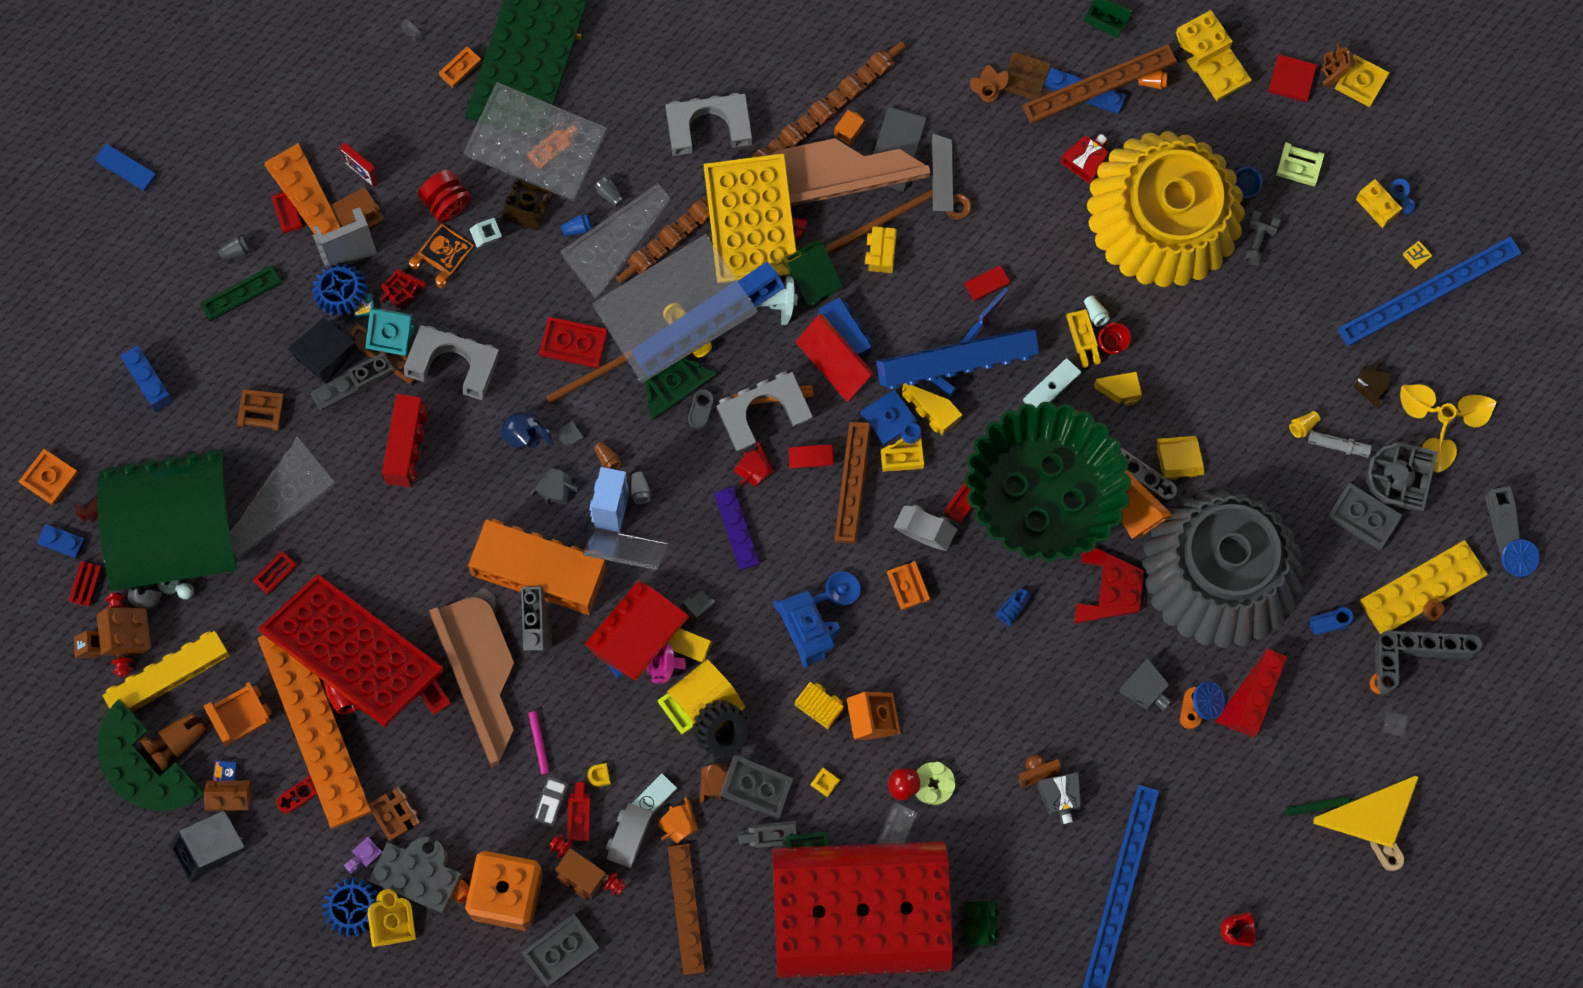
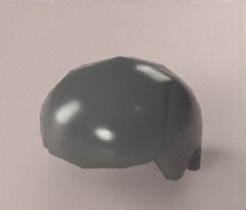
M130 589L128 592V599L134 607L146 608L147 610L154 609L159 604L162 592L158 590L146 591V589H143L138 593V589Z

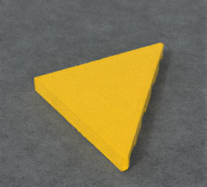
M1411 777L1314 818V824L1393 848L1418 782V777Z

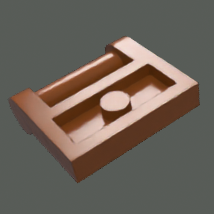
M243 389L237 426L272 428L273 431H279L284 394ZM251 412L274 416L273 420L249 418L246 417V413Z

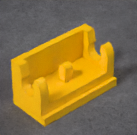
M679 629L668 643L673 651L703 663L712 641Z

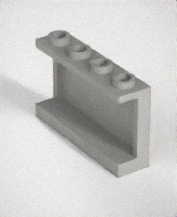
M360 207L352 210L355 222L324 235L321 234L318 225L314 227L316 234H313V238L325 268L329 266L335 268L337 263L341 264L342 267L345 263L351 265L377 254L368 224Z

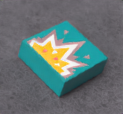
M371 293L367 294V298L362 299L363 305L357 304L358 311L354 310L355 318L370 315V309L374 307Z

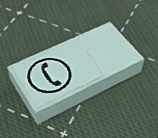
M661 773L632 804L654 813L677 790V787Z

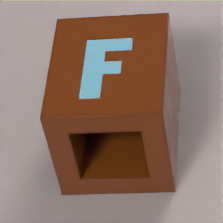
M86 630L73 637L75 658L95 659L101 655L98 631Z

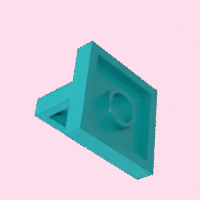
M372 307L370 309L365 348L406 356L409 338L414 333V325H411L412 314Z

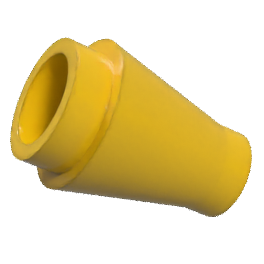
M1312 411L1309 414L1292 420V423L1289 425L1291 433L1297 438L1305 437L1316 423L1320 421V416L1317 412Z

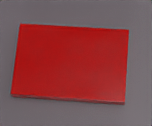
M548 316L539 356L598 369L608 329Z

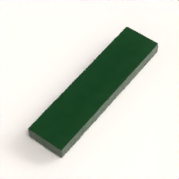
M273 265L201 302L200 305L211 322L283 283Z

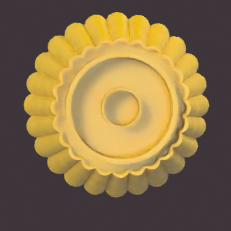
M1170 131L1163 132L1160 136L1154 133H1146L1141 137V140L1129 139L1125 142L1123 149L1118 148L1111 151L1109 162H1104L1098 167L1097 174L1099 178L1091 182L1090 191L1093 196L1087 202V209L1092 214L1089 219V227L1093 232L1097 233L1095 236L1097 247L1101 250H1106L1105 256L1107 261L1112 265H1119L1123 275L1127 277L1136 275L1137 280L1146 285L1154 281L1160 287H1168L1173 282L1184 286L1192 278L1201 280L1207 277L1209 270H1218L1223 265V257H1228L1234 252L1235 246L1233 241L1240 238L1242 234L1239 222L1245 216V211L1240 205L1243 193L1235 185L1237 180L1236 174L1232 170L1226 169L1224 157L1219 154H1212V149L1207 143L1200 142L1196 144L1194 138L1190 135H1181L1178 138L1176 134Z

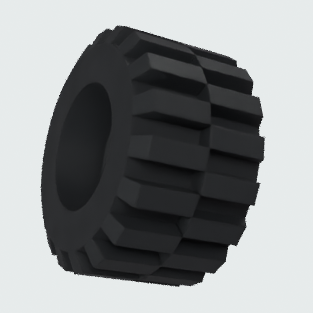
M715 700L713 704H705L706 708H701L699 716L696 715L694 718L696 723L693 724L692 728L695 730L693 732V736L696 738L695 741L708 753L717 758L719 756L727 758V755L733 757L735 752L740 753L742 751L741 747H746L748 744L746 740L750 739L751 736L748 733L751 730V725L748 724L750 722L749 718L745 716L746 714L726 700H721V702ZM729 720L726 732L720 737L715 738L717 727L722 722Z

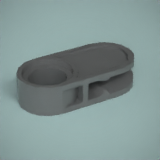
M700 390L694 396L688 415L689 426L694 430H701L708 423L713 406V395L710 391ZM700 396H707L710 401L707 405H701L698 403V399Z

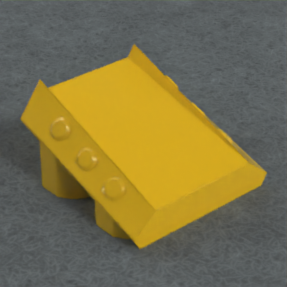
M1196 436L1157 439L1158 458L1162 474L1165 478L1173 481L1179 477L1204 475V466Z

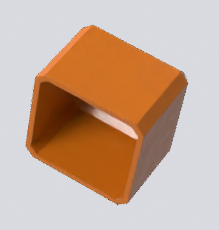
M482 851L477 854L465 906L471 919L476 922L522 931L530 929L533 926L543 879L540 865L535 860ZM500 882H507L509 889L505 893H499L497 885Z

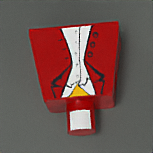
M1101 134L1094 141L1088 136H1084L1063 154L1061 163L1091 184L1097 176L1098 167L1107 158L1108 151L1103 147L1108 143V140Z

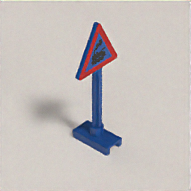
M1005 287L980 314L979 322L971 328L961 342L975 339L981 328L987 325L1009 291L1008 288ZM945 374L938 376L937 380L929 381L949 397H952L956 392L955 387L945 380L947 378Z

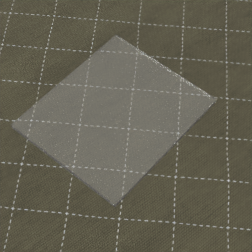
M706 234L592 303V307L600 316L641 383L758 313L757 308L746 295Z

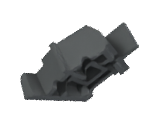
M550 468L529 493V496L533 497L538 493L546 500V503L550 501L568 504L569 491L578 493V488L571 485L572 478L568 474Z

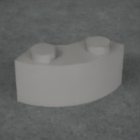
M918 505L903 506L894 528L925 545L947 551L957 531V528L951 525V521L945 517L938 518L924 512L925 510Z
M631 803L628 804L626 810L621 809L617 822L620 823L614 838L610 837L606 846V850L609 851L608 860L631 868L648 829L652 811Z

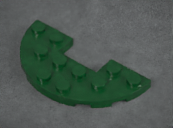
M118 699L107 712L98 736L99 762L104 776L111 787L122 798L133 805L155 811L178 809L200 799L204 795V791L178 762H175L167 771L160 775L134 746L149 730L121 699Z

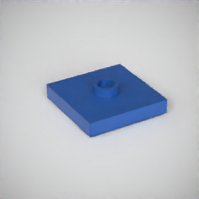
M895 389L860 412L866 422L871 424V429L883 446L900 436L901 428L905 423L914 422L918 424V421Z

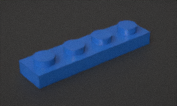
M1051 68L1044 88L1057 91L1083 79ZM1112 90L1090 99L1086 103L1119 114L1126 95Z

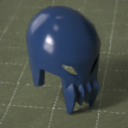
M517 412L507 417L502 424L501 437L508 445L514 448H535L538 444V439L534 433L537 431L547 444H553L550 431L544 428L538 417L533 414Z

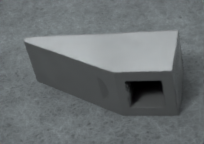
M1511 486L1492 489L1485 496L1500 556L1510 542L1520 539L1516 504Z
M521 587L523 650L552 648V628L542 587Z

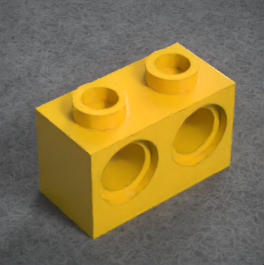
M1376 179L1364 187L1356 198L1382 228L1397 218L1402 210V207Z

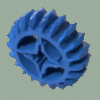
M337 263L335 268L329 266L327 271L322 268L323 275L317 274L318 281H313L315 288L312 289V293L315 295L313 299L317 302L319 309H323L326 314L330 312L334 317L337 313L343 317L344 312L351 315V309L358 311L357 304L363 305L362 299L367 298L365 291L368 290L367 281L363 277L362 272L357 271L355 266L350 267L347 263L343 267L339 263ZM338 284H339L340 287H341L342 295H341L340 292H339Z
M352 878L349 885L348 880L344 879V886H341L339 882L335 883L338 888L336 891L333 888H329L332 896H324L329 903L322 904L323 908L329 910L324 911L322 914L324 917H329L325 921L327 925L333 923L331 926L333 931L339 928V935H343L346 930L347 937H351L352 930H354L355 935L360 936L359 929L362 928L364 933L368 932L365 927L369 924L368 909L372 903L377 902V898H373L378 893L376 890L370 892L372 889L371 884L364 888V880H361L357 885V879ZM350 891L345 901L336 903L342 894ZM357 891L366 895L369 905L357 902ZM353 901L356 909H353V912L350 914V911L345 907ZM334 910L346 913L347 924L337 920ZM367 912L361 921L353 924L359 913Z

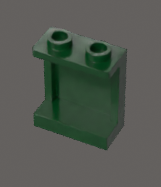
M817 240L781 259L794 279L801 294V301L807 306L817 304L820 298L826 295H833L842 287L823 243Z

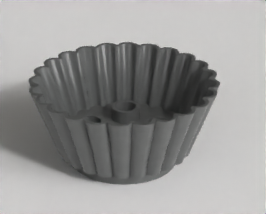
M1219 490L1214 495L1200 492L1194 499H1181L1177 504V508L1167 509L1172 514V517L1151 530L1153 538L1146 541L1144 545V551L1148 557L1142 561L1141 565L1144 573L1148 575L1145 578L1144 587L1149 593L1153 594L1151 597L1152 606L1158 611H1163L1162 616L1165 623L1171 626L1177 625L1179 633L1184 637L1195 636L1198 643L1202 645H1208L1214 641L1221 648H1227L1233 642L1239 646H1246L1252 641V638L1257 640L1265 639L1270 629L1280 628L1284 623V615L1291 614L1295 609L1294 598L1299 597L1302 593V586L1299 580L1304 575V567L1299 562L1302 555L1301 549L1293 542L1294 533L1289 527L1283 525L1282 517L1276 512L1268 511L1266 504L1262 501L1256 500L1252 502L1243 493H1237L1233 496L1224 490Z

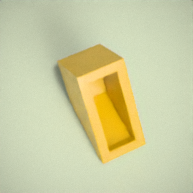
M1137 372L1096 379L1094 384L1096 390L1118 404L1125 403L1126 406L1136 404L1142 396Z

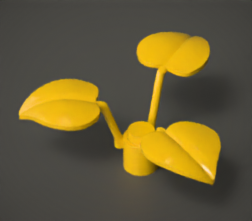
M1403 385L1400 392L1402 406L1411 417L1421 419L1426 416L1428 411L1438 412V419L1443 423L1440 439L1430 438L1422 446V448L1437 451L1433 469L1437 473L1446 470L1453 463L1457 454L1455 443L1451 440H1443L1447 425L1457 415L1458 417L1463 416V420L1468 426L1474 428L1481 427L1488 422L1496 405V401L1489 397L1468 395L1458 402V409L1449 403L1442 405L1441 408H1431L1436 402L1435 393L1431 388L1425 385Z

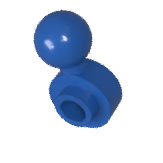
M1398 178L1391 183L1390 193L1394 198L1400 199L1401 212L1411 214L1415 210V202L1407 196L1411 190L1410 183L1406 179ZM1398 185L1404 186L1403 192L1397 190Z

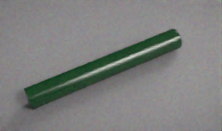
M1346 796L1285 808L1286 816L1339 807L1348 804L1349 799Z

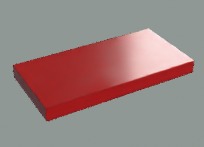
M819 314L795 341L847 402L851 401L874 375L871 369L823 314Z

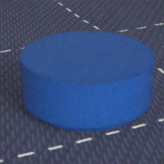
M914 422L905 423L900 433L902 440L908 444L918 442L921 437L920 426Z

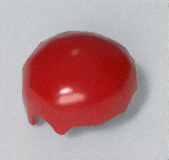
M1110 323L1099 332V346L1107 354H1119L1130 345L1131 335L1129 329L1123 324Z
M909 768L896 769L892 772L887 782L889 793L894 799L900 801L909 800L910 796L918 793L920 788L918 773L914 769Z

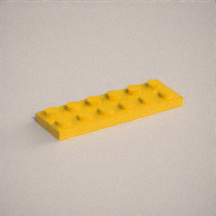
M1464 540L1362 598L1359 602L1381 635L1383 632L1392 631L1422 614L1423 607L1429 600L1438 599L1440 602H1443L1483 579L1488 574Z

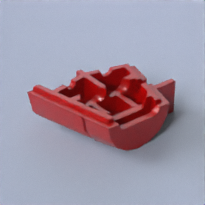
M397 269L381 285L386 294L380 301L383 304L390 298L396 308H401L410 301L414 302V296L419 287L425 290L427 283Z
M757 442L758 449L748 453L744 452V457L735 468L734 472L740 477L745 478L740 482L741 487L748 482L757 487L767 477L775 473L760 442Z

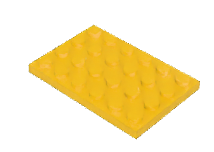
M784 154L704 164L718 285L735 283L765 262H768L773 267L779 277L791 276L789 269L784 266L781 260L796 252Z

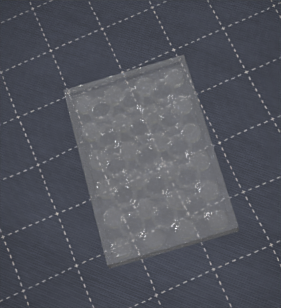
M496 82L463 154L575 201L607 132V128Z

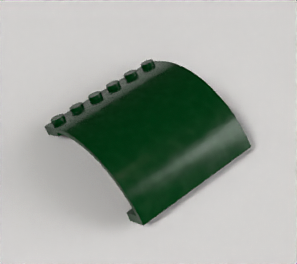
M210 450L207 453L198 455L191 453L179 458L168 457L161 461L148 460L136 465L129 463L123 467H106L99 471L97 484L98 521L110 591L237 570L236 553L233 552L225 501L224 450Z

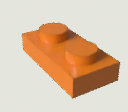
M466 47L439 72V76L454 89L482 63L481 58L469 47Z

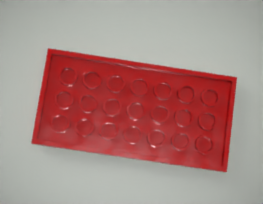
M319 574L313 577L259 627L261 634L385 728L443 673L441 665Z

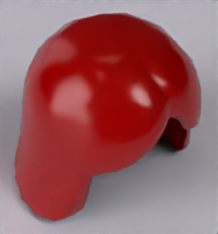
M1252 912L1231 915L1223 919L1220 930L1221 936L1226 943L1235 946L1254 947L1256 938ZM1235 925L1241 928V936L1236 939L1233 937V927Z

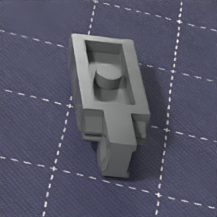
M796 821L749 826L748 830L737 832L739 844L750 843V846H755V848L786 845V836L797 835Z

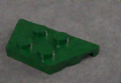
M681 356L650 378L645 375L644 381L652 421L717 376L716 372L710 371L700 366L699 363L689 361L686 357Z

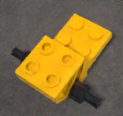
M1210 10L1177 28L1176 35L1181 48L1173 51L1177 63L1186 60L1194 73L1197 71L1215 100L1219 101L1250 84L1251 78L1230 49L1233 41L1229 36L1233 34L1232 31L1242 27L1240 20L1237 19L1228 25H1221Z

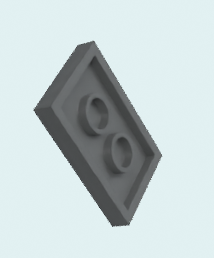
M1348 483L1327 518L1380 551L1403 515L1353 484Z
M734 755L719 796L779 819L793 778Z
M572 914L524 950L522 955L544 985L549 988L600 948L575 914Z

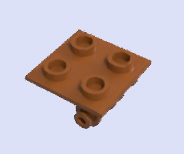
M365 187L330 205L342 227L355 222L352 210L359 207L369 228L385 220L378 205L374 203Z

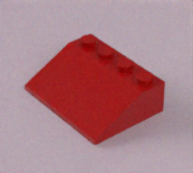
M638 580L585 645L598 659L636 681L689 616L653 588Z

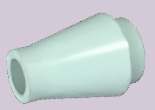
M1089 296L1084 300L1092 324L1099 327L1109 321V312L1099 303L1095 296Z

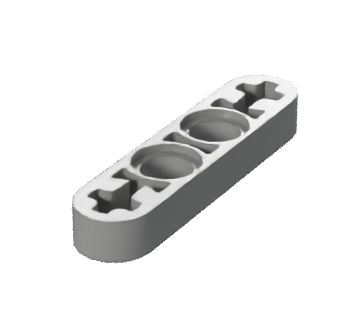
M1121 448L1119 453L1128 458V464L1134 463L1139 468L1136 473L1129 472L1136 480L1163 501L1174 499L1177 488L1171 481ZM1152 475L1156 482L1149 485L1145 482L1144 477ZM1159 481L1163 482L1161 483L1162 488H1171V494L1164 495V490L1160 487L1158 490L1155 489Z

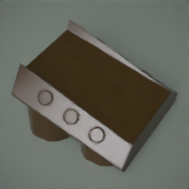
M517 178L512 185L510 195L505 199L502 217L506 222L510 221L532 228V230L540 228L554 190Z

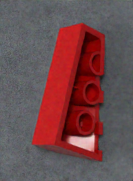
M1266 649L1215 722L1254 738L1259 732L1287 656Z

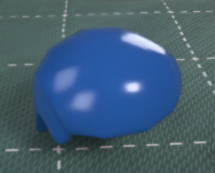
M1251 167L1238 169L1235 173L1237 177L1235 185L1242 190L1243 198L1248 199L1256 196L1262 187L1261 175L1256 169Z

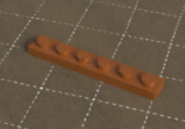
M849 423L834 539L836 543H857L871 433L870 423Z
M689 844L669 846L668 855L683 976L705 973Z

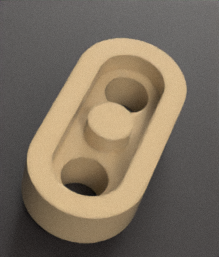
M1370 841L1372 849L1386 870L1396 871L1403 866L1404 856L1396 842L1394 847L1391 848ZM1389 857L1395 859V864L1389 863Z

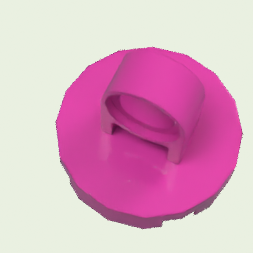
M667 643L647 667V674L652 675L651 682L658 684L668 682L673 669H686V658H674L673 649Z

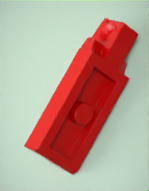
M576 782L575 794L570 793L567 841L589 842L590 794H584V782Z

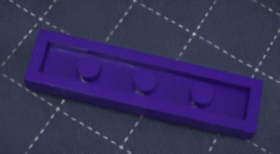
M731 487L715 492L714 498L739 571L759 565V560L734 488Z

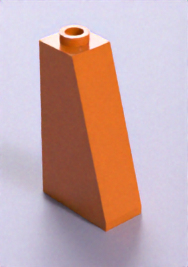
M1126 470L1125 473L1131 478V486L1125 491L1129 497V504L1120 511L1122 513V523L1131 539L1144 536L1172 517V514Z

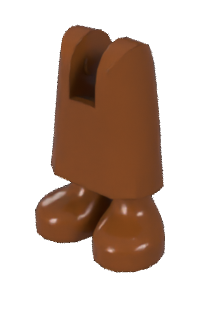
M194 713L188 714L158 731L160 738L156 740H151L147 737L139 740L162 771L167 769L168 761L174 755L177 758L180 757L205 732L206 728L202 723L196 724L187 730L198 719ZM166 745L168 746L167 749H165V750L162 751V752H159V751H160L162 748H164Z

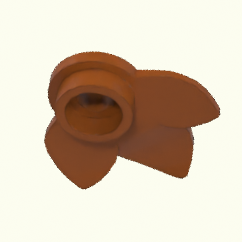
M987 65L982 71L980 78H970V87L973 92L980 94L984 102L991 103L998 98L999 92L1007 86L1009 80L1008 72L1003 71L997 74L990 65ZM989 91H993L990 96H987Z

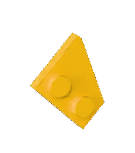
M921 437L914 444H908L901 438L895 444L881 449L882 471L924 469Z

